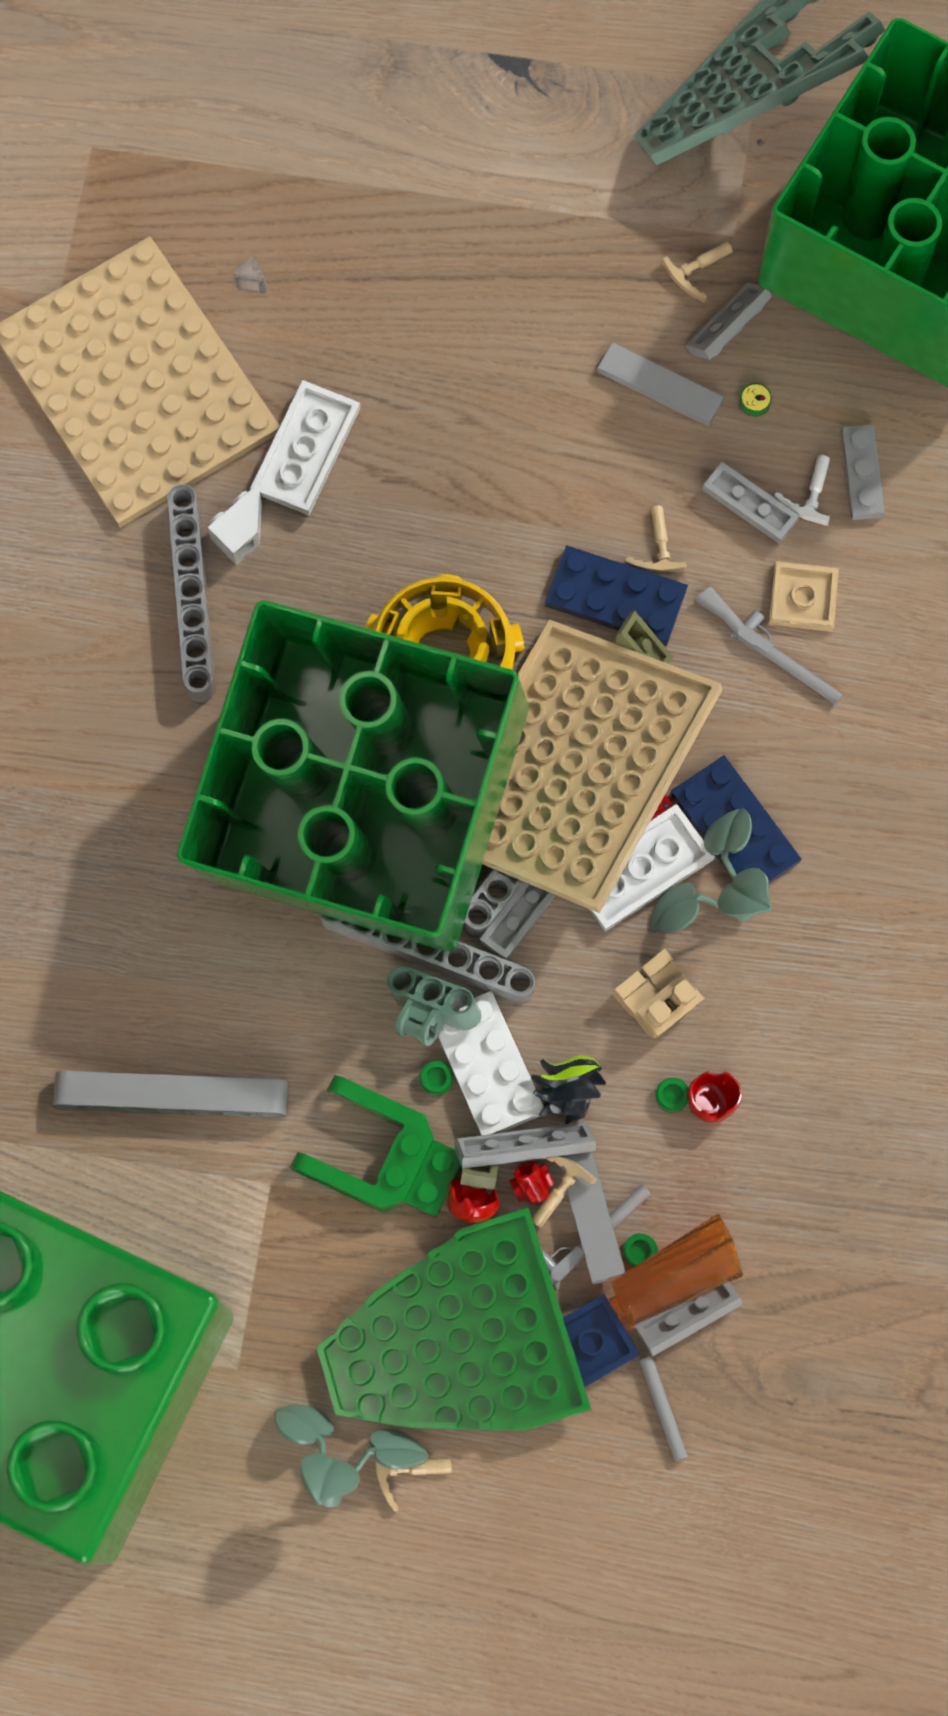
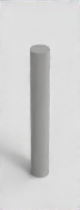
M653 1357L643 1358L639 1362L674 1461L684 1459L688 1456Z

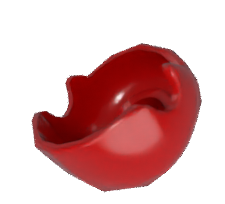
M706 1071L690 1083L686 1098L690 1111L705 1122L718 1123L735 1113L740 1105L743 1094L740 1083L730 1073L724 1071L720 1074H712Z
M461 1177L449 1182L448 1209L459 1220L468 1223H480L489 1220L498 1212L500 1202L497 1197V1190H493L490 1194L485 1188L479 1189L462 1185Z

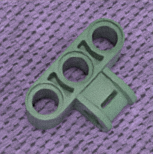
M406 966L396 967L388 974L386 979L387 986L397 1004L403 1007L395 1028L396 1034L399 1036L409 1035L419 1039L421 1044L430 1046L436 1040L444 1024L460 1030H469L480 1022L481 1011L473 995L466 988ZM405 985H409L406 989L401 990ZM439 995L436 999L429 1001L433 996ZM468 1006L465 1010L458 1012L460 1008Z

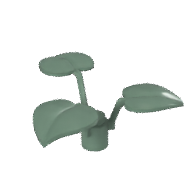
M746 809L733 810L717 819L709 827L704 838V847L709 854H721V859L733 880L732 884L728 883L718 900L701 893L695 895V887L690 883H682L670 888L662 895L653 910L651 929L654 933H671L689 926L698 915L700 908L698 901H704L716 906L723 914L734 916L740 922L748 921L756 914L772 911L769 897V881L766 874L758 868L746 869L736 874L728 858L729 853L741 851L750 839L752 822L750 814Z
M288 1405L280 1407L274 1412L276 1428L283 1437L291 1442L304 1445L312 1444L316 1441L319 1446V1453H311L305 1456L300 1466L304 1484L317 1506H338L343 1495L352 1492L358 1486V1472L371 1456L375 1455V1459L380 1465L394 1469L413 1467L426 1462L429 1458L427 1451L408 1434L395 1429H381L371 1434L369 1444L372 1448H368L353 1467L346 1462L338 1461L337 1458L331 1459L326 1455V1443L323 1437L332 1435L334 1430L333 1423L326 1414L316 1408L305 1405Z

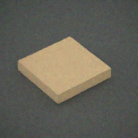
M775 561L768 625L833 632L839 568Z

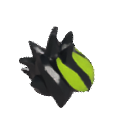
M586 1055L570 1057L557 1064H551L542 1059L540 1063L548 1075L538 1076L532 1074L531 1080L543 1089L541 1091L535 1090L533 1094L546 1101L539 1116L543 1117L550 1113L566 1115L565 1125L586 1117L590 1100L592 1098H600L601 1096L600 1091L595 1085L606 1084V1081L598 1072L603 1067L594 1058Z

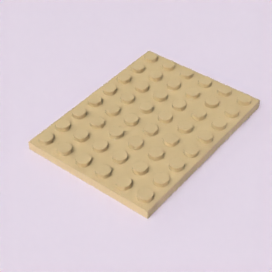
M151 236L0 322V347L119 528L167 501L168 493L175 485H194L275 437L280 427Z
M549 619L518 673L529 705V711L482 864L600 913L723 689L721 683Z

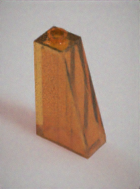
M719 1214L712 1216L611 1282L615 1296L609 1299L617 1317L624 1315L629 1327H632L742 1277L743 1274L734 1241Z

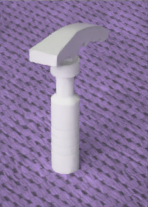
M818 455L809 488L811 493L809 499L806 500L805 507H799V504L791 503L790 500L784 498L780 493H775L774 498L800 515V518L828 526L830 516L823 515L815 510L818 508L817 498L818 494L822 492L830 458L825 455Z

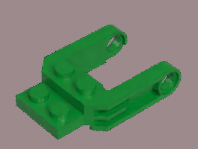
M334 1075L327 1088L328 1093H336L352 1101L355 1107L403 1128L397 1134L378 1174V1182L376 1185H371L301 1152L296 1153L289 1168L306 1178L382 1213L407 1204L437 1218L448 1194L449 1182L455 1179L461 1166L455 1149L434 1140L426 1115L346 1078Z

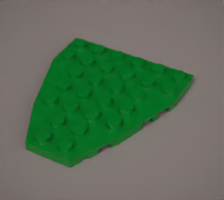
M529 1208L462 1228L443 1245L427 1253V1256L411 1268L408 1267L373 1292L350 1318L347 1317L331 1336L325 1338L316 1347L335 1415L339 1417L410 1429L528 1431L592 1410Z

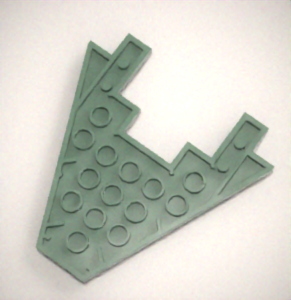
M761 0L633 137L656 166L717 135L731 132L736 126L780 104L788 106L794 103L799 95L865 63L868 55L863 48L874 44L879 36L884 33L885 28L877 17L868 12L819 49L815 50L805 41L784 58L778 60L768 50L780 46L784 38L791 34L784 22L793 20L798 16L801 9L809 3H814L818 0Z

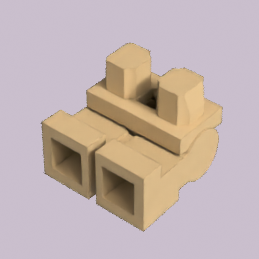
M666 949L646 963L640 972L636 971L620 984L612 994L652 1038L661 1036L705 999L685 974L672 961L673 958Z

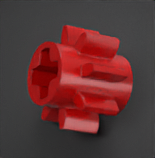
M526 1161L517 1166L514 1170L515 1178L509 1180L518 1201L521 1202L526 1198L531 1204L544 1201L550 1194L549 1187L555 1185L546 1164L542 1163L538 1166L534 1161Z

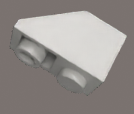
M256 486L249 492L244 491L239 494L234 500L233 506L225 513L220 512L215 515L208 527L211 540L236 565L260 545L262 500L260 491Z

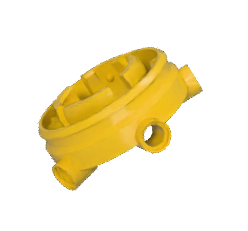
M441 574L435 576V578L420 580L401 589L385 604L379 615L374 613L370 615L365 626L366 629L419 643L426 634L439 629L452 631L460 622L472 631L466 641L470 650V658L487 662L489 656V645L486 643L488 629L479 615L485 607L495 617L489 619V631L495 656H504L500 666L513 670L515 653L525 651L519 623L510 624L501 606L485 590L464 581L459 576L451 574ZM431 594L433 608H431L430 598L415 604L413 607L409 602ZM462 596L476 601L474 606L472 607L462 601ZM400 608H402L405 611V615L403 616L401 621L399 612H396Z

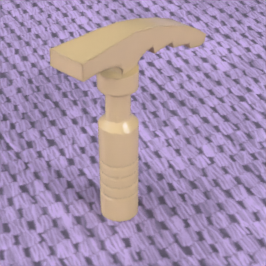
M725 242L696 257V261L688 265L686 263L681 265L680 268H677L669 260L668 256L662 258L661 264L681 289L693 298L705 302L707 296L696 287H692L689 280H685V277L691 275V272L697 268L702 269L731 254L732 247L728 242Z
M651 507L654 538L659 548V553L657 554L658 562H643V560H634V558L628 557L626 558V564L644 571L656 573L687 571L686 562L669 561L671 558L666 548L668 538L663 507Z
M562 1156L540 1158L556 1162L560 1167H565L567 1171L562 1176L563 1180L559 1186L550 1192L532 1217L533 1223L541 1228L564 1198V1192L569 1185L573 1186L576 1182V1176L583 1178L589 1184H595L598 1180L578 1163Z
M451 1459L427 1460L422 1464L403 1469L384 1467L376 1461V1472L380 1487L394 1512H398L399 1508L398 1504L394 1502L393 1494L390 1493V1483H387L388 1475L397 1476V1473H410L411 1475L452 1473Z

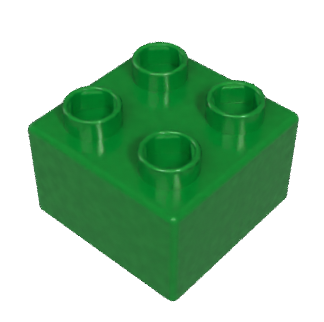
M895 18L884 31L774 203L759 268L758 283L767 291L948 387V42L905 19Z
M267 600L259 601L256 603L251 615L177 850L178 860L213 883L439 950L453 951L457 947L529 711V705L518 674L512 669Z
M0 1191V1524L78 1563L112 1564L118 1558L234 1319L233 1313L214 1293Z

